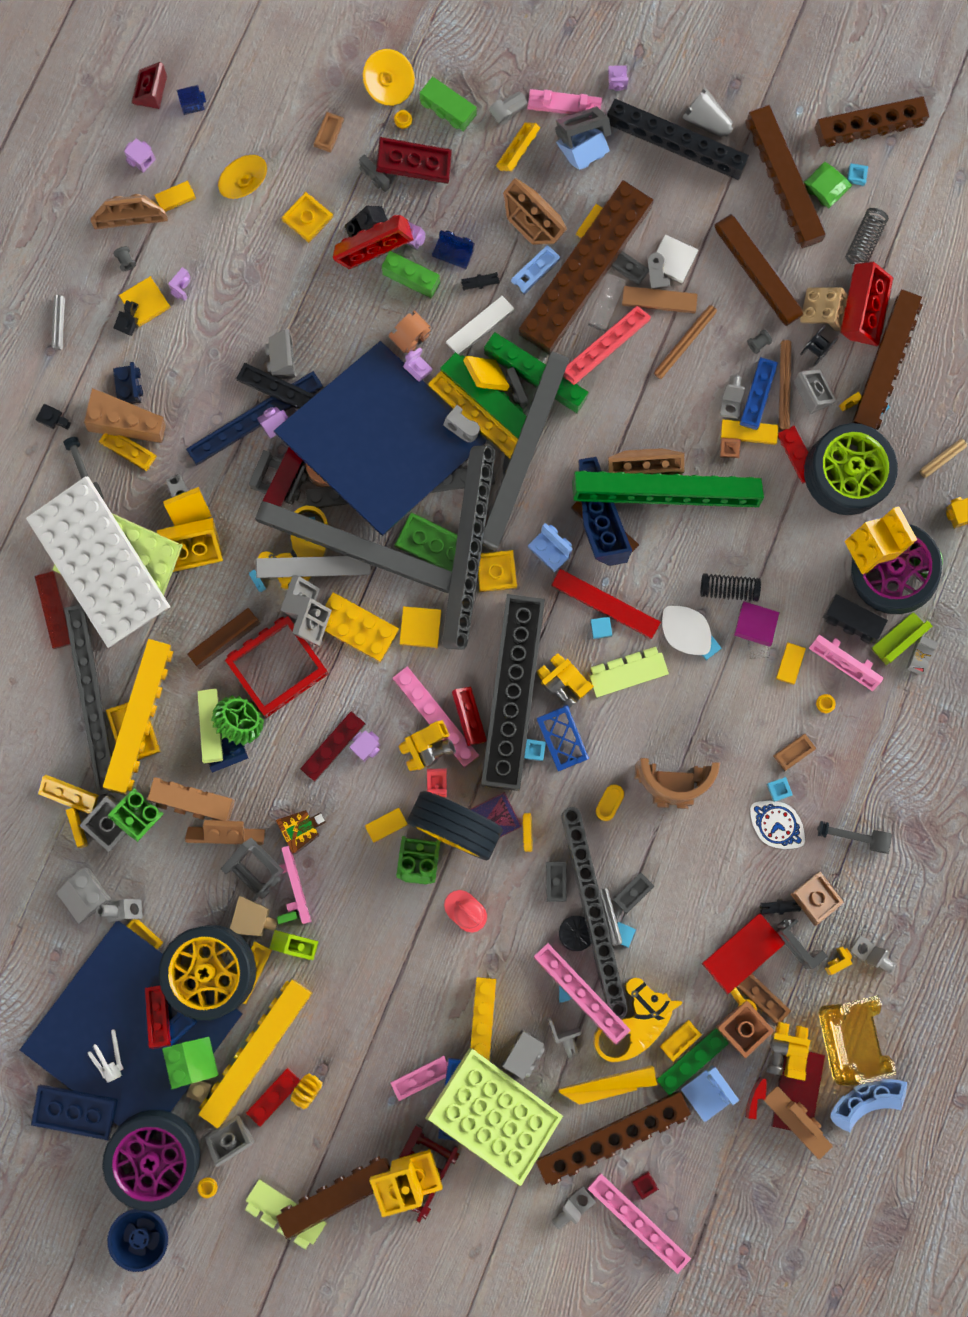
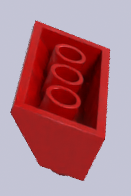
M394 215L388 221L375 224L373 228L359 231L357 235L351 238L342 239L340 243L335 245L333 260L350 270L413 241L408 220L401 215Z
M875 262L855 264L840 333L851 341L879 346L893 277Z

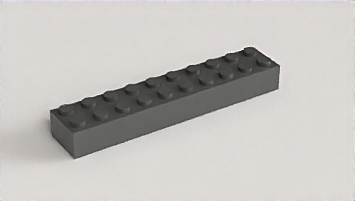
M507 594L481 787L520 791L545 599Z

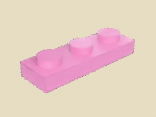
M445 1056L392 1081L390 1084L398 1100L401 1101L446 1078L448 1062Z

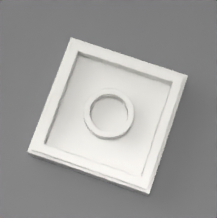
M665 235L656 252L662 254L665 258L664 275L683 283L698 253V249Z

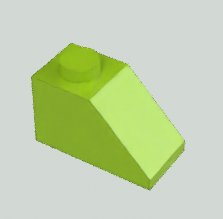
M274 930L269 949L313 960L319 941Z

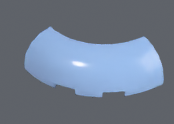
M881 1079V1081L862 1083L840 1098L832 1110L831 1120L841 1129L851 1132L855 1123L871 1111L885 1108L902 1110L907 1082Z

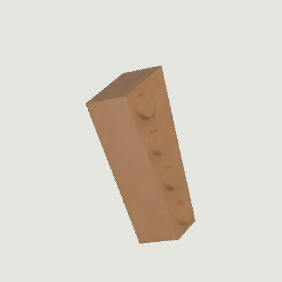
M92 388L84 421L88 432L107 433L113 436L120 435L132 439L162 443L166 428L162 416Z
M157 777L153 779L147 799L156 803L155 807L167 810L168 806L175 808L174 812L185 815L186 812L193 813L194 818L204 820L205 817H209L216 821H229L235 803L234 799L210 792H203L192 787H184L171 781L166 782Z

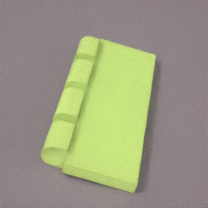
M655 646L643 650L645 657L643 659L640 652L625 656L627 664L623 663L622 658L607 662L609 670L605 669L604 664L590 667L592 675L589 677L594 686L596 698L668 675L669 672L662 652L658 653Z
M259 1179L246 1199L248 1205L245 1211L255 1217L258 1216L260 1211L264 1212L260 1220L274 1228L278 1222L276 1216L281 1214L280 1210L288 1205L294 1207L297 1203ZM323 1221L299 1234L294 1243L306 1250L309 1243H315L326 1222ZM279 1226L277 1231L284 1235L281 1227Z

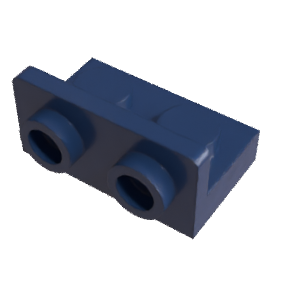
M130 362V366L113 368L116 397L130 404L141 403L140 396H143L142 385H139L138 379L141 378L140 368L136 367L134 362Z
M221 737L223 761L208 763L211 772H216L248 759L245 745L243 746L241 743L235 745L234 741L228 743L227 738L222 739Z

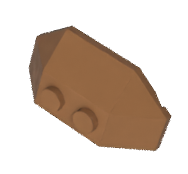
M514 178L503 192L507 219L531 244H555L567 230L561 216L535 190L517 178Z
M133 194L129 197L115 196L107 199L90 218L94 229L168 221L165 210L141 194Z
M664 448L625 450L608 457L609 473L682 475L684 473V453Z

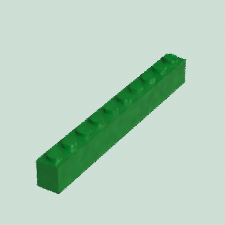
M575 471L572 480L573 501L760 507L764 499L762 478Z

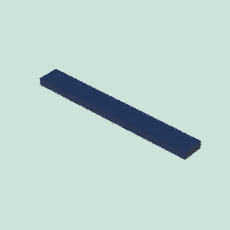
M314 371L292 383V385L312 394L324 388ZM270 397L186 448L197 466L261 427L257 418L263 415L264 411L268 408L277 407L280 411H287L293 406Z

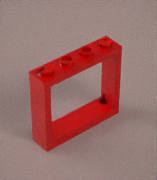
M289 616L277 619L274 622V626L260 631L257 638L247 640L243 643L244 647L238 651L236 649L231 651L227 655L228 658L225 659L265 718L329 675L307 641L296 636L318 669L264 706L236 667L234 662L287 625L293 631L294 623Z

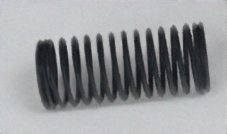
M706 573L702 575L701 597L706 596L708 598L710 577L712 578L710 597H713L714 579L716 577L714 597L715 599L717 598L718 580L720 577L719 599L722 596L723 578L725 580L723 599L726 598L727 579L729 578L727 599L729 600L733 577L732 600L735 596V582L737 578L736 600L739 598L740 580H742L740 600L742 601L745 579L744 600H747L748 582L750 579L749 601L752 598L753 580L755 582L753 601H759L761 592L760 578L751 579L749 577L747 579L746 576L744 578L742 576L734 578L733 575L730 578L729 575L726 577L720 574L717 577L716 574L713 576Z

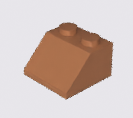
M745 1001L731 1011L715 1026L744 1058H747L774 1032L773 1028L748 1001Z

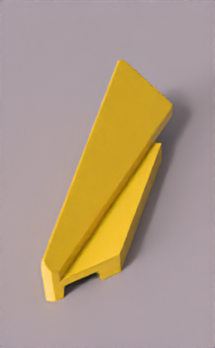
M651 1065L558 1088V1091L581 1105L636 1091L638 1087L657 1086L654 1067Z

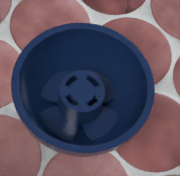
M132 1209L124 1212L115 1219L108 1232L107 1246L110 1256L118 1266L127 1271L142 1272L151 1269L161 1261L168 1247V1231L164 1221L152 1211Z

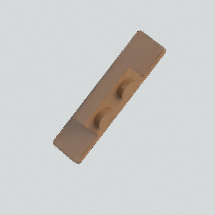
M204 820L203 827L187 828L185 842L242 844L252 838L258 845H263L265 829H245L244 821Z
M778 1086L766 1096V1100L763 1099L817 1159H821L833 1147L819 1129L821 1124L814 1117L810 1119L805 1114L807 1109L800 1102L796 1104L791 1101Z

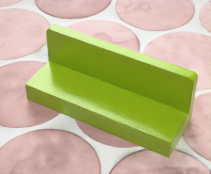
M913 612L871 649L885 665H888L932 627V624L929 621L923 623Z

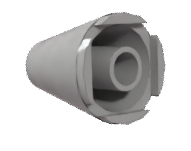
M706 88L702 89L699 96L695 98L682 116L685 121L721 138L723 135L727 137L733 129L731 126L733 122Z

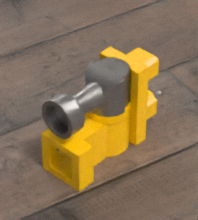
M558 653L550 659V662L556 668L555 670L550 672L543 665L536 672L541 679L540 684L550 694H555L564 702L562 707L568 705L570 708L577 702L573 696L569 698L564 691L566 686L579 700L594 687L571 664L568 658L565 660Z
M443 720L436 721L430 724V726L404 738L405 741L398 746L403 755L409 752L412 754L413 759L406 762L409 771L426 769L437 763L438 758L445 754L451 756L456 753L454 744L449 739L444 741L440 748L434 750L432 746L450 736Z
M778 1022L775 1032L771 1034L772 1064H768L766 1072L782 1075L781 1059L782 1056H787L784 1075L789 1078L805 1081V1070L810 1046L808 1028L796 1025L795 1036L788 1035L790 1024Z

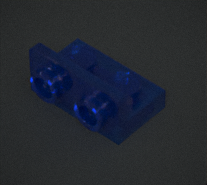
M440 230L439 239L432 257L467 270L475 250V243L469 238L455 236L451 231Z

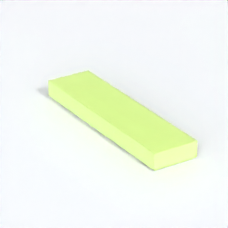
M217 688L198 691L203 763L223 761L221 733L216 734L217 728L213 727L214 722L211 721L213 710L219 702Z

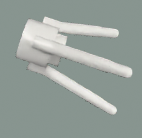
M114 1029L111 1033L117 1065L114 1062L107 1064L96 1044L93 1047L103 1067L92 1052H88L89 1057L107 1083L121 1077L120 1071L124 1069L121 1064Z

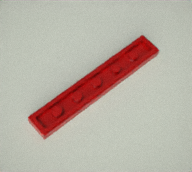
M562 569L559 570L551 584V587L650 639L653 638L661 623L659 620Z

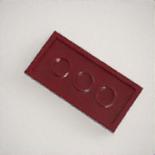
M380 137L376 172L448 184L452 149Z
M808 1052L805 1081L789 1078L784 1075L787 1056H783V1073L780 1075L778 1087L791 1101L796 1104L800 1102L807 1109L805 1114L810 1119L815 1118L825 1055ZM773 1112L771 1126L790 1130L778 1115Z

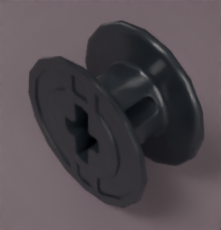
M825 325L814 335L800 354L803 355L808 349L818 357L814 366L823 359L839 339V337H836L831 343L821 335L826 327Z

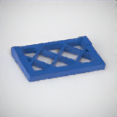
M568 705L536 718L558 772L589 759ZM565 713L568 724L558 721L559 715ZM549 719L554 721L550 732L547 731L544 721ZM556 722L566 726L562 737L552 733ZM569 727L573 731L576 739L575 742L565 738ZM551 735L561 738L557 749L552 744ZM563 740L573 743L570 754L559 750ZM576 745L579 746L582 754L578 757L572 756ZM558 752L568 756L566 762L560 763L557 756Z

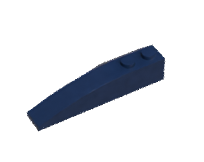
M597 457L578 460L579 471H602ZM581 501L583 526L595 559L608 566L627 563L632 549L615 504L613 502Z

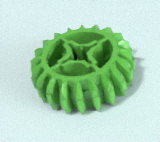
M232 695L229 698L225 697L217 703L213 710L211 721L214 722L213 727L217 728L216 734H222V739L227 738L228 743L234 741L235 745L241 743L244 746L247 742L251 743L258 738L263 730V714L258 712V707L253 706L254 702L249 703L247 698L243 700L240 695L236 698Z

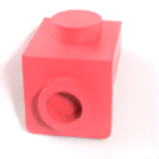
M447 768L427 769L428 792L441 797H447Z

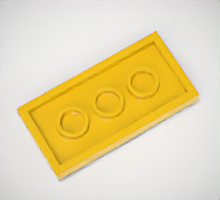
M333 592L325 605L332 610L325 632L381 663L399 632V628Z

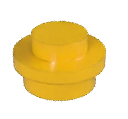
M406 110L398 111L394 116L395 125L401 129L408 128L412 124L411 114Z
M823 694L816 700V707L821 713H830L835 708L836 703L831 695Z
M211 1177L203 1178L197 1186V1191L203 1198L213 1197L218 1190L217 1182Z

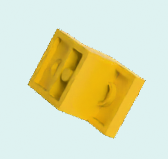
M895 507L883 518L865 522L844 542L860 572L865 574L878 563L896 559L916 542L917 538L901 509Z
M431 1150L392 1160L390 1171L370 1177V1183L382 1218L421 1207L423 1195L440 1191L443 1188Z

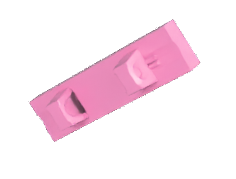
M530 89L528 109L572 115L596 106L601 110L602 98L586 94L575 95L552 92L551 90Z
M818 635L810 645V650L871 691H874L882 682L883 677L871 670L872 662L866 660L862 664L838 648L841 643L838 639L834 638L830 642L821 635Z
M289 846L281 848L285 864L279 866L284 870L283 873L288 872L296 900L286 904L288 912L298 910L302 924H307L312 921L293 853Z

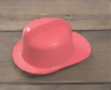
M457 890L447 896L444 904L445 912L461 929L473 933L484 927L487 921L486 910L471 894L463 890Z

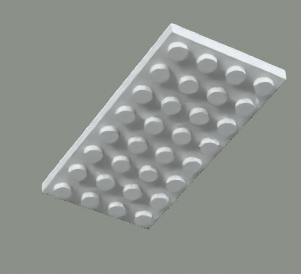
M88 476L79 480L26 518L107 648L112 647L170 608L167 600Z

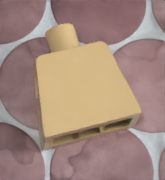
M239 896L230 929L237 934L263 936L265 929L276 930L278 921L268 917L270 909Z

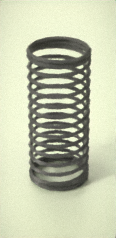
M878 208L867 209L851 243L852 245H850L845 256L850 264L855 266V264L859 263L851 260L848 255L859 262L867 263L870 261L869 258H871L875 250L874 248L880 239L879 237L883 232L882 230H884V226H886L889 219L883 210ZM869 213L879 214L883 216L886 220H883L882 218L875 215H870ZM869 220H872V221H874V222H876V223H879V224H881L882 226H879V225H877V224L871 223ZM868 224H872V225L878 227L879 229H876V228H874V227H871V226H869ZM866 227L876 230L878 233L868 230ZM865 231H868V232H870V233H873V234H875L876 236H872V235L866 233ZM864 235H868V236L874 238L875 240H872V239H870V238H867V237H865ZM861 238H865V239H867V240H870V241L873 242V243H869V242H867V241H864V240L861 239ZM860 242H864V243H866V244H869L871 247L866 246V245H863V244L860 243ZM858 245L864 246V247L868 248L869 250H865V249L859 247ZM857 249H861V250L867 252L868 254L862 253V252L858 251ZM854 256H857V257L863 259L864 261L859 260V259L855 258Z

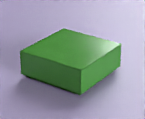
M296 911L277 916L278 924L299 919L298 912Z

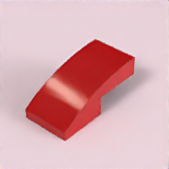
M759 1077L752 1088L746 1107L745 1117L748 1119H757L758 1099L766 1100V1078Z

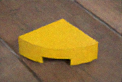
M857 392L839 405L840 409L845 411L858 404L862 399L861 394Z

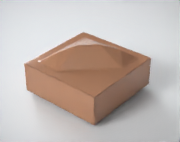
M722 438L720 457L739 458L741 439Z

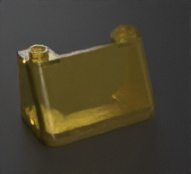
M879 995L829 1004L819 1009V1018L834 1081L840 1086L862 1085L897 1075L895 1063L891 1057L881 1054L873 1016L879 1015L881 1012Z

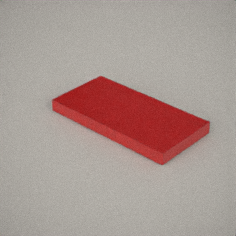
M759 913L701 964L726 994H729L786 943L762 914Z

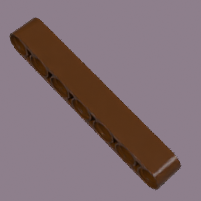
M730 214L715 224L716 232L781 322L788 326L802 317L803 311L737 219Z

